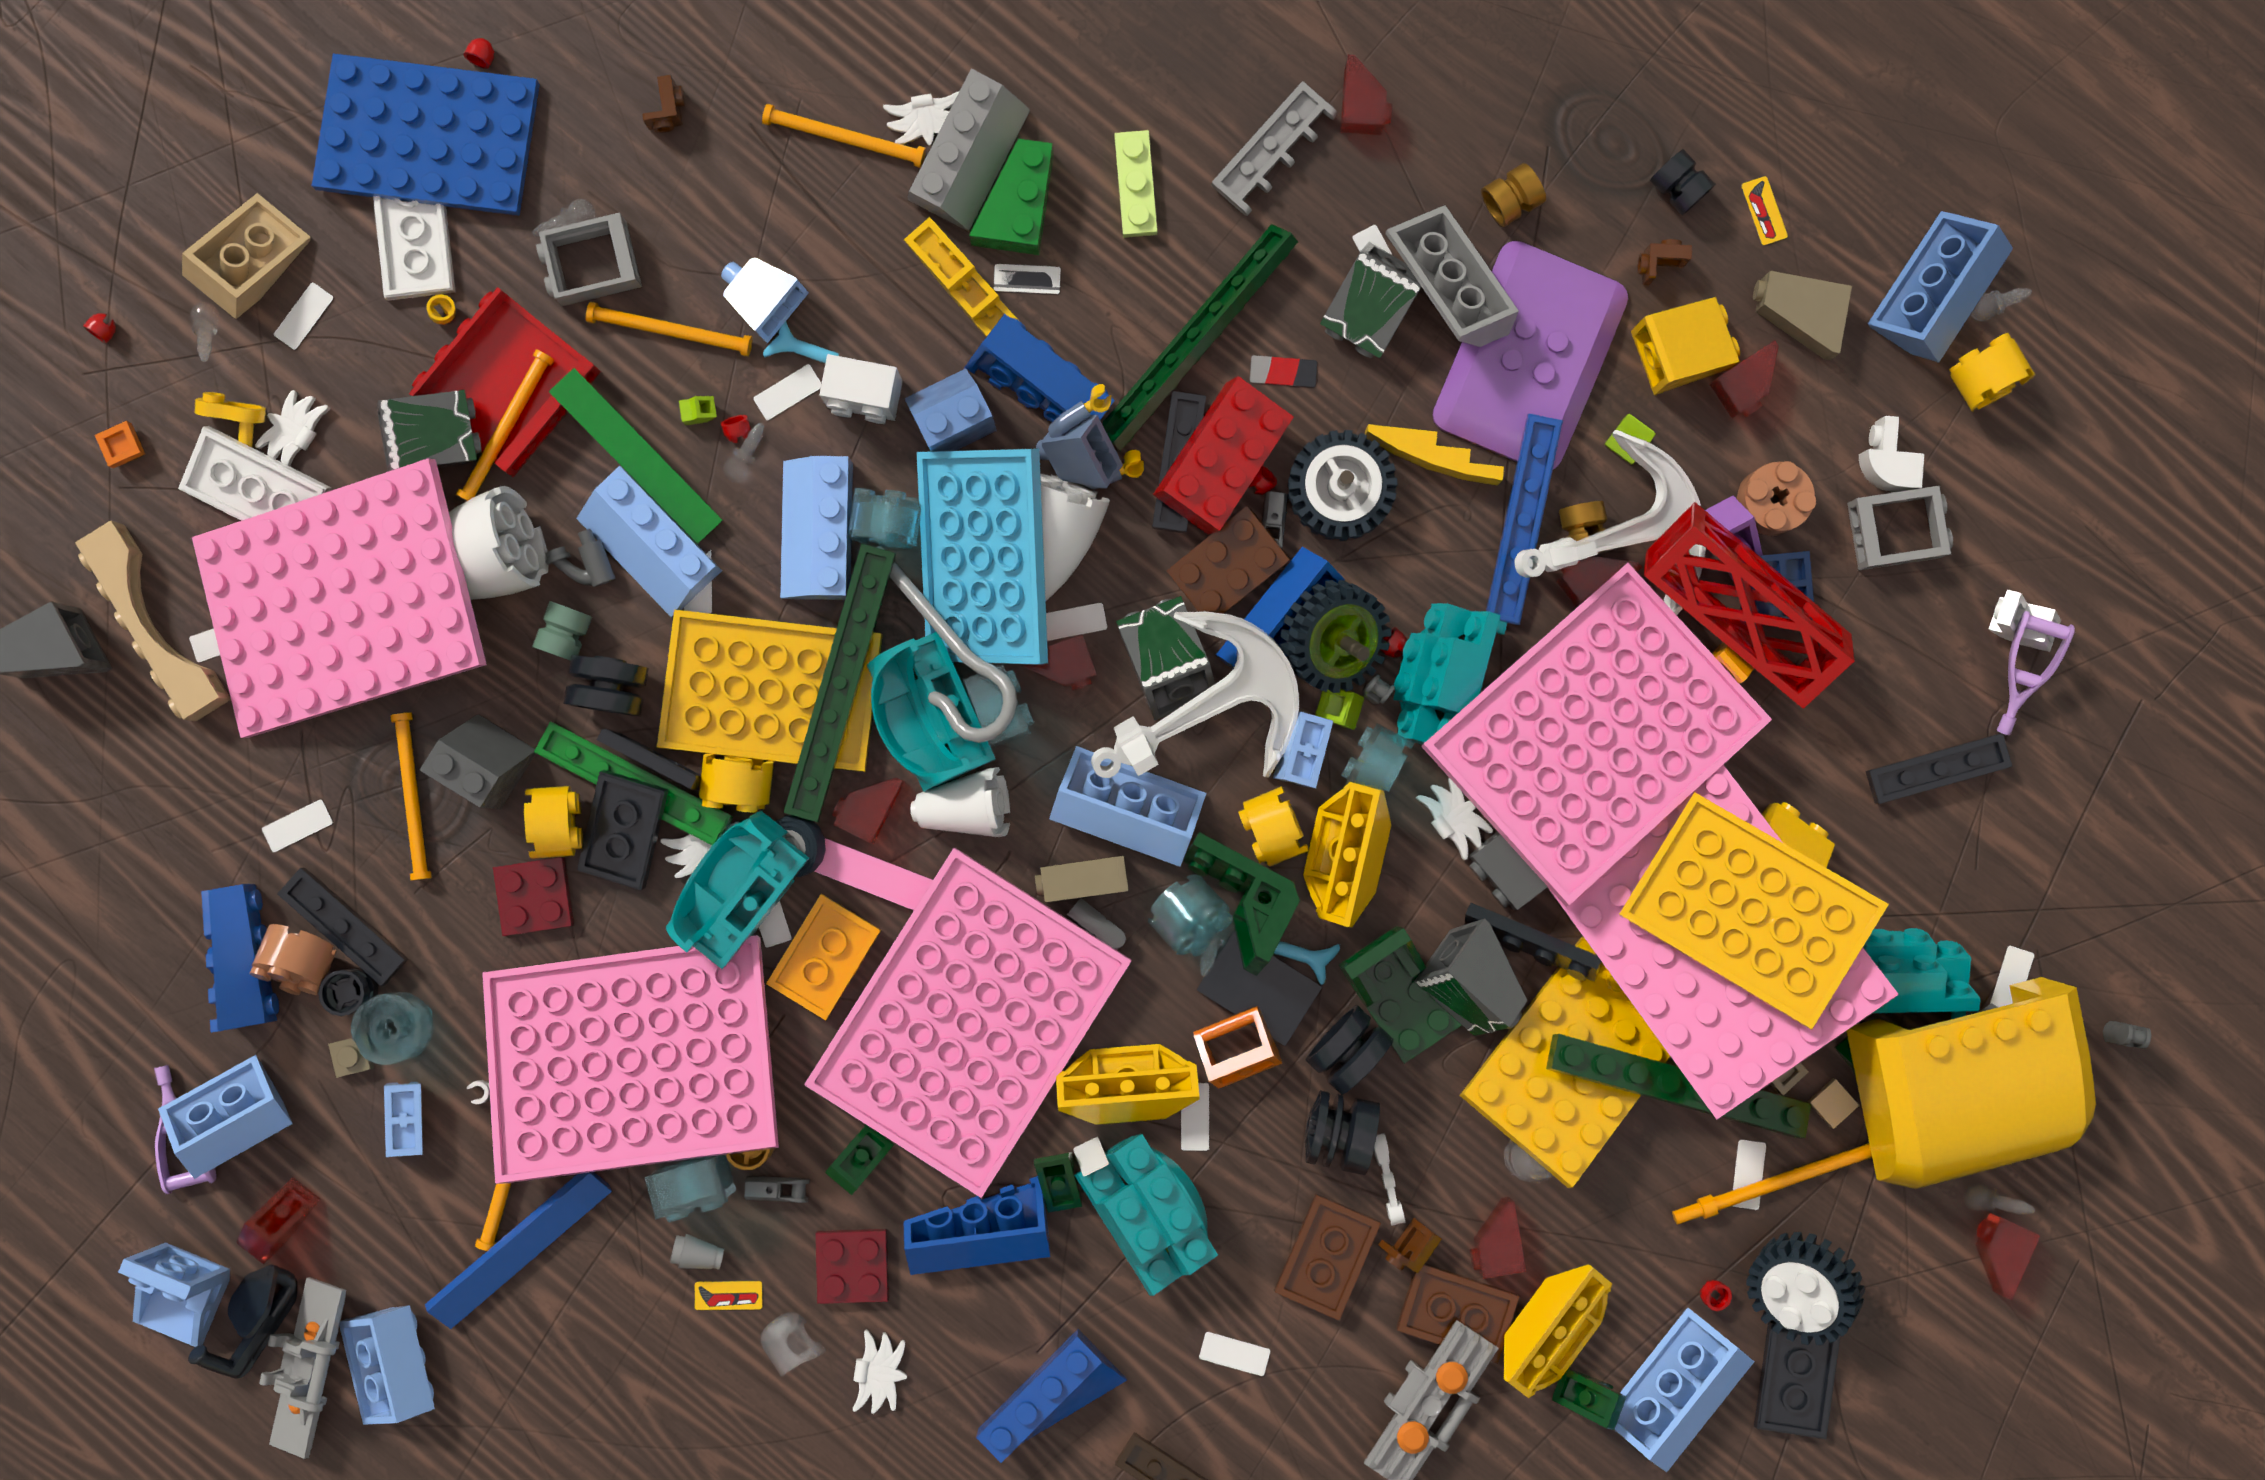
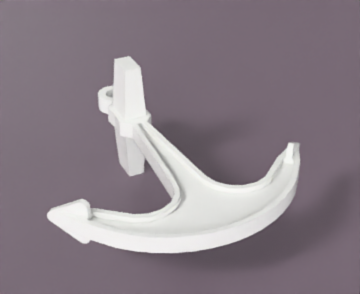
M1614 430L1612 435L1620 447L1647 470L1655 481L1656 498L1651 509L1644 515L1579 541L1567 537L1542 544L1538 550H1522L1515 558V569L1522 577H1537L1544 570L1552 572L1564 567L1577 565L1579 560L1598 555L1599 551L1656 541L1694 502L1701 506L1695 488L1683 469L1663 450L1645 440ZM1695 544L1690 549V554L1705 558L1706 547ZM1694 566L1699 580L1702 568ZM1665 594L1664 602L1678 615L1683 608Z
M1206 611L1175 612L1174 618L1189 624L1203 633L1228 640L1235 645L1237 649L1235 667L1225 678L1151 727L1139 726L1133 716L1115 726L1114 730L1117 739L1114 749L1109 747L1100 748L1094 752L1091 758V764L1095 773L1102 778L1113 777L1119 772L1121 763L1133 766L1137 775L1140 776L1159 765L1155 756L1159 742L1242 702L1252 700L1262 702L1271 710L1272 719L1265 744L1263 776L1268 778L1285 753L1298 719L1299 692L1290 662L1281 648L1267 633L1242 618ZM1104 759L1112 760L1108 766L1100 765Z

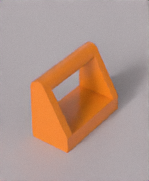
M1258 1006L1193 1032L1208 1080L1218 1089L1282 1064L1278 1049ZM1255 1022L1263 1046L1216 1064L1207 1041Z

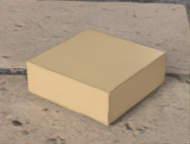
M1834 1078L1807 1101L1828 1126L1833 1129L1859 1107V1104Z

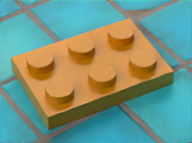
M820 894L766 984L822 1019L827 1020L880 934L881 929L827 896Z

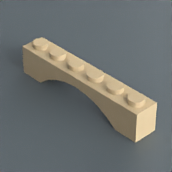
M109 521L75 542L81 552L78 554L81 563L88 571H93L99 581L96 584L98 591L107 601H111L117 610L114 613L117 622L123 629L129 630L135 641L132 642L136 653L142 659H146L153 669L150 671L153 681L158 687L165 689L171 700L168 701V704L173 713L178 718H183V720L198 721L230 701L229 694L214 670L197 665L180 655L163 639L154 627L146 610L141 592L140 569L142 552L126 526Z

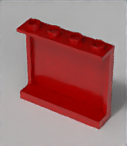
M497 287L494 292H488L479 303L480 309L472 318L465 319L460 324L456 332L458 335L450 345H444L437 352L434 358L435 363L427 372L423 371L415 378L412 384L413 389L409 394L411 396L465 390L466 398L473 399L476 418L470 419L472 433H479L481 451L483 453L535 359L532 355L537 349L554 359L551 366L547 365L494 461L504 472L514 477L568 412L549 391L573 368L590 384L601 371Z

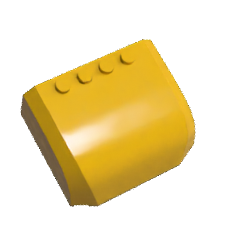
M2039 977L2009 985L2013 1002L2010 1005L1912 1030H1907L1881 1019L1856 1024L1848 1029L1847 1036L1876 1179L1917 1189L2069 1148L2080 1140L2093 1119L2096 1101L2091 1059L2077 987Z

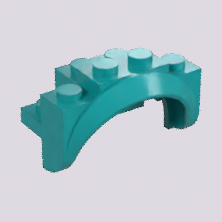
M1448 603L1431 605V608L1425 615V629L1420 633H1411L1403 648L1404 657L1399 674L1394 682L1395 695L1393 700L1400 702L1402 710L1397 720L1398 732L1396 737L1423 745L1480 694L1496 633L1505 634L1507 623L1500 621L1501 615L1489 611H1469ZM1465 634L1464 640L1458 639L1459 636ZM1435 709L1445 712L1444 718L1441 721L1438 719Z
M937 632L918 640L913 638L879 654L867 664L873 678L871 704L878 732L892 756L904 768L917 776L923 792L996 759L988 741L977 743L963 739L954 732L942 710L932 705L928 700V695L933 691L946 695L955 704L965 723L974 728H982L943 640ZM914 670H915L916 675H917V677H918V679H917L916 681H915V677H914ZM946 744H948L951 752L945 747Z
M760 810L748 819L729 828L707 851L689 877L677 900L671 920L666 925L667 933L686 953L696 948L723 969L743 943L756 932L794 883L793 879L809 860V857L784 838L788 831Z
M1908 928L1904 932L1887 931L1884 929H1874L1863 948L1899 994L1873 1013L1951 1012V1019L1966 1016V1011H1979L1980 997L1969 984L1971 956L1961 944L1948 940L1940 941L1936 944L1927 932L1917 928Z
M1143 1134L1131 1136L1106 1150L1104 1153L1109 1165L1087 1176H1083L1081 1171L1074 1175L1149 1296H1154L1179 1277L1191 1275L1218 1256L1208 1239L1206 1211L1196 1187L1179 1165L1167 1155L1152 1148ZM1120 1176L1128 1183V1185H1125L1123 1183Z

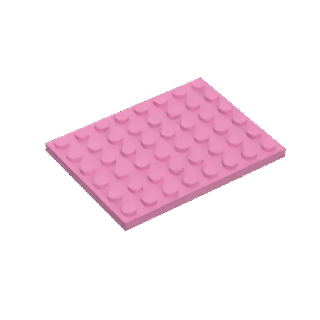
M428 458L192 537L240 738H250L487 665L464 571L455 551L452 523L435 459Z
M1627 563L1421 747L1567 907L1772 719L1633 567Z
M1724 765L1694 791L1782 842ZM1693 792L1569 906L1566 907L1552 891L1551 893L1716 1120H1718L1899 994L1862 947L1815 1026L1810 1030L1621 917L1619 913L1694 794Z
M953 848L804 1085L982 1198L1055 1083L1056 1076L1062 1072L1132 960L957 848Z
M758 935L750 936L723 969L696 948L686 953L681 947L675 946L483 972L496 1184L779 1148L761 939Z

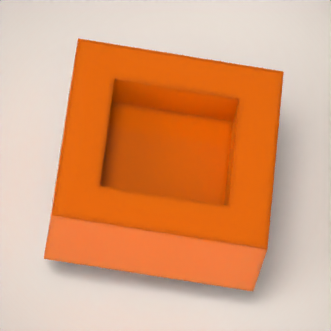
M128 421L95 435L107 465L111 468H116L145 455L132 423Z

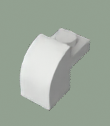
M1882 417L1870 429L1869 444L1873 446V449H1868L1859 454V464L1862 473L1871 484L1885 491L1901 492L1922 488L1924 454L1897 451L1899 417Z
M2007 590L2005 598H1999L1989 630L1999 637L2012 641L2020 618L2025 611L2030 612L2032 616L2060 624L2061 619L2056 610L2028 604L2021 593ZM2025 628L2020 645L2050 652L2055 637Z

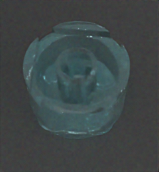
M855 488L848 539L868 544V541L878 543V546L888 548H916L921 517L919 498L906 497V493L895 490H885V496L875 495V491L870 489Z
M1377 723L1374 729L1367 726L1358 743L1359 746L1363 747L1358 760L1351 757L1341 776L1347 779L1345 785L1353 782L1380 790L1384 789L1389 792L1407 758V755L1403 754L1402 751L1405 746L1412 749L1414 742Z
M1193 874L1187 876L1190 882L1182 886L1176 882L1160 895L1151 908L1154 918H1148V922L1176 954L1185 955L1191 953L1194 957H1197L1207 950L1210 945L1209 940L1218 931L1226 929L1231 924L1233 916L1229 913V906L1200 875Z
M406 992L380 994L369 999L357 1009L351 1023L352 1039L359 1048L361 1055L365 1059L380 1065L396 1064L417 1057L427 1047L433 1033L431 1008L417 996ZM390 1022H394V1026L397 1028L395 1034H393V1029L388 1027Z

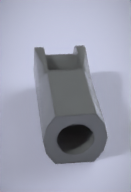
M1266 492L1262 523L1268 529L1279 530V538L1275 540L1283 549L1288 494Z
M1378 674L1365 685L1363 690V697L1373 705L1383 704L1395 689V686H1390L1380 679L1381 676Z
M1082 898L1077 901L1067 914L1069 918L1112 948L1119 949L1124 945L1126 940L1125 933L1111 921L1106 920L1104 915Z
M2109 1021L2103 1029V1037L2105 1042L2146 1049L2151 1041V1030L2146 1027Z
M747 1176L744 1197L745 1200L809 1202V1197L806 1196V1184L810 1183V1179L801 1177ZM783 1184H792V1195H782Z

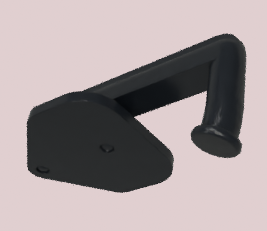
M273 1264L247 1274L232 1295L228 1305V1317L238 1335L243 1337L231 1358L227 1359L207 1351L206 1346L199 1345L190 1352L188 1362L237 1379L245 1376L268 1344L270 1334L276 1332L296 1301L297 1279L295 1275L287 1269ZM276 1283L282 1285L273 1299Z

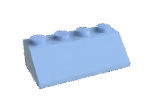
M810 456L783 461L781 599H846L851 581L853 462L848 456Z
M621 466L615 469L594 489L576 518L586 529L592 530L596 540H601L603 547L671 618H673L674 609L682 610L722 572L719 566Z
M1076 746L1058 790L1049 819L1180 867L1192 838L1206 793L1150 772H1145L1138 776L1133 766L1121 763L1120 770L1116 775L1110 778H1102L1095 773L1091 764L1094 752ZM1104 759L1100 765L1108 766L1112 760Z
M1687 1308L1620 1392L1627 1397L1615 1430L1646 1458L1667 1472L1755 1361L1691 1309Z

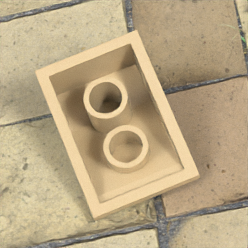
M256 193L182 253V276L232 317L237 319L264 296L310 242L311 237Z

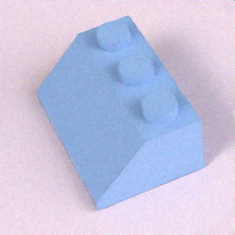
M256 1055L158 1109L174 1154L194 1179L292 1124L283 1100Z
M410 1305L391 1307L340 1321V1331L363 1425L399 1423L435 1409L433 1403L434 1390L432 1384L427 1379L424 1366L426 1357L419 1345L416 1333L417 1320L413 1312H411Z

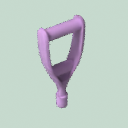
M2028 611L2022 614L2009 653V706L2007 713L2003 714L1997 728L1998 732L2005 735L2011 734L2017 720L2015 716L2020 707L2054 674L2075 632L2073 625L2065 626L2030 615ZM2025 628L2063 639L2054 658L2040 676L2015 668L2017 651ZM2016 683L2028 686V688L2018 691Z
M169 1065L154 1068L158 1086L161 1085L162 1106L177 1099L170 1083L173 1081ZM160 1116L155 1137V1158L163 1192L171 1194L172 1190L207 1181L213 1183L216 1180L215 1168L195 1179L189 1172L170 1176L166 1156L167 1132Z

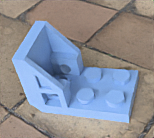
M165 1242L123 1259L118 1273L129 1277L128 1281L131 1284L136 1285L133 1322L194 1347L203 1345L229 1283V1268Z

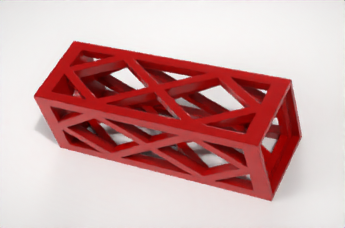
M1696 502L1646 550L1644 576L1802 709L1855 662L1852 634ZM1695 544L1702 545L1720 560L1693 556L1690 554V549ZM1694 566L1729 572L1732 574L1735 586L1698 580ZM1709 592L1739 597L1742 610L1727 608ZM1755 600L1772 603L1790 619L1760 614ZM1763 625L1801 631L1804 643L1766 637ZM1777 649L1807 654L1808 657L1799 666H1796Z

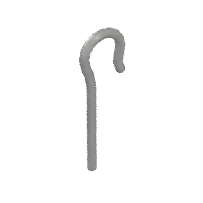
M894 561L890 578L957 657L976 673L995 683L999 687L1003 698V705L999 716L993 723L983 728H974L965 723L952 700L940 692H931L928 695L929 702L942 710L954 732L963 739L977 743L995 739L1007 729L1014 718L1017 697L1013 683L1006 674L994 665L982 660L963 643Z

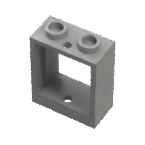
M620 212L539 232L541 243L536 245L537 253L541 264H546L549 274L548 277L544 278L546 290L549 297H554L561 306L642 287L627 221ZM611 234L621 277L567 290L557 247Z
M1940 486L1861 497L1847 503L1858 571L1938 559L1951 554L1950 548L1953 546V536L1951 530L1946 527L1944 514L1947 513V501L1944 494L1940 492ZM1925 499L1933 548L1881 556L1873 507Z

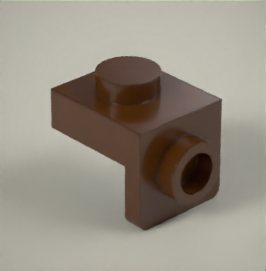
M671 75L657 77L662 111L642 114L643 122L647 128L657 133L670 132L674 130V126L683 125L680 107L685 106L684 91L682 85H676Z
M1676 239L1662 240L1661 244L1650 243L1644 250V254L1640 253L1638 258L1637 271L1638 274L1643 275L1642 284L1650 285L1654 281L1657 266L1685 267L1692 259V245H1682V241Z
M1413 1218L1394 1246L1383 1239L1378 1245L1388 1253L1385 1259L1401 1271L1407 1266L1414 1272L1419 1273L1442 1238L1423 1223Z

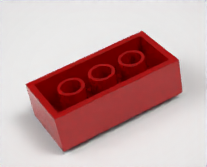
M1237 376L1226 382L1153 495L1208 535L1220 531L1294 416L1241 377Z

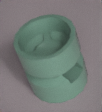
M549 601L543 616L546 626L538 629L532 647L571 660V655L578 656L582 647L581 642L578 640L579 636L586 635L593 617Z

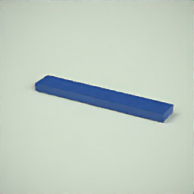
M1527 414L1486 608V611L1501 615L1500 621L1520 625L1530 577L1525 578L1517 573L1515 558L1522 550L1536 549L1563 420L1534 414Z
M595 1172L581 1173L574 1176L425 1304L427 1312L449 1329H452L612 1192L610 1185Z

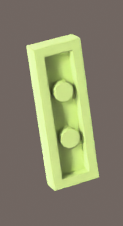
M1149 130L1114 133L1123 238L1157 235Z

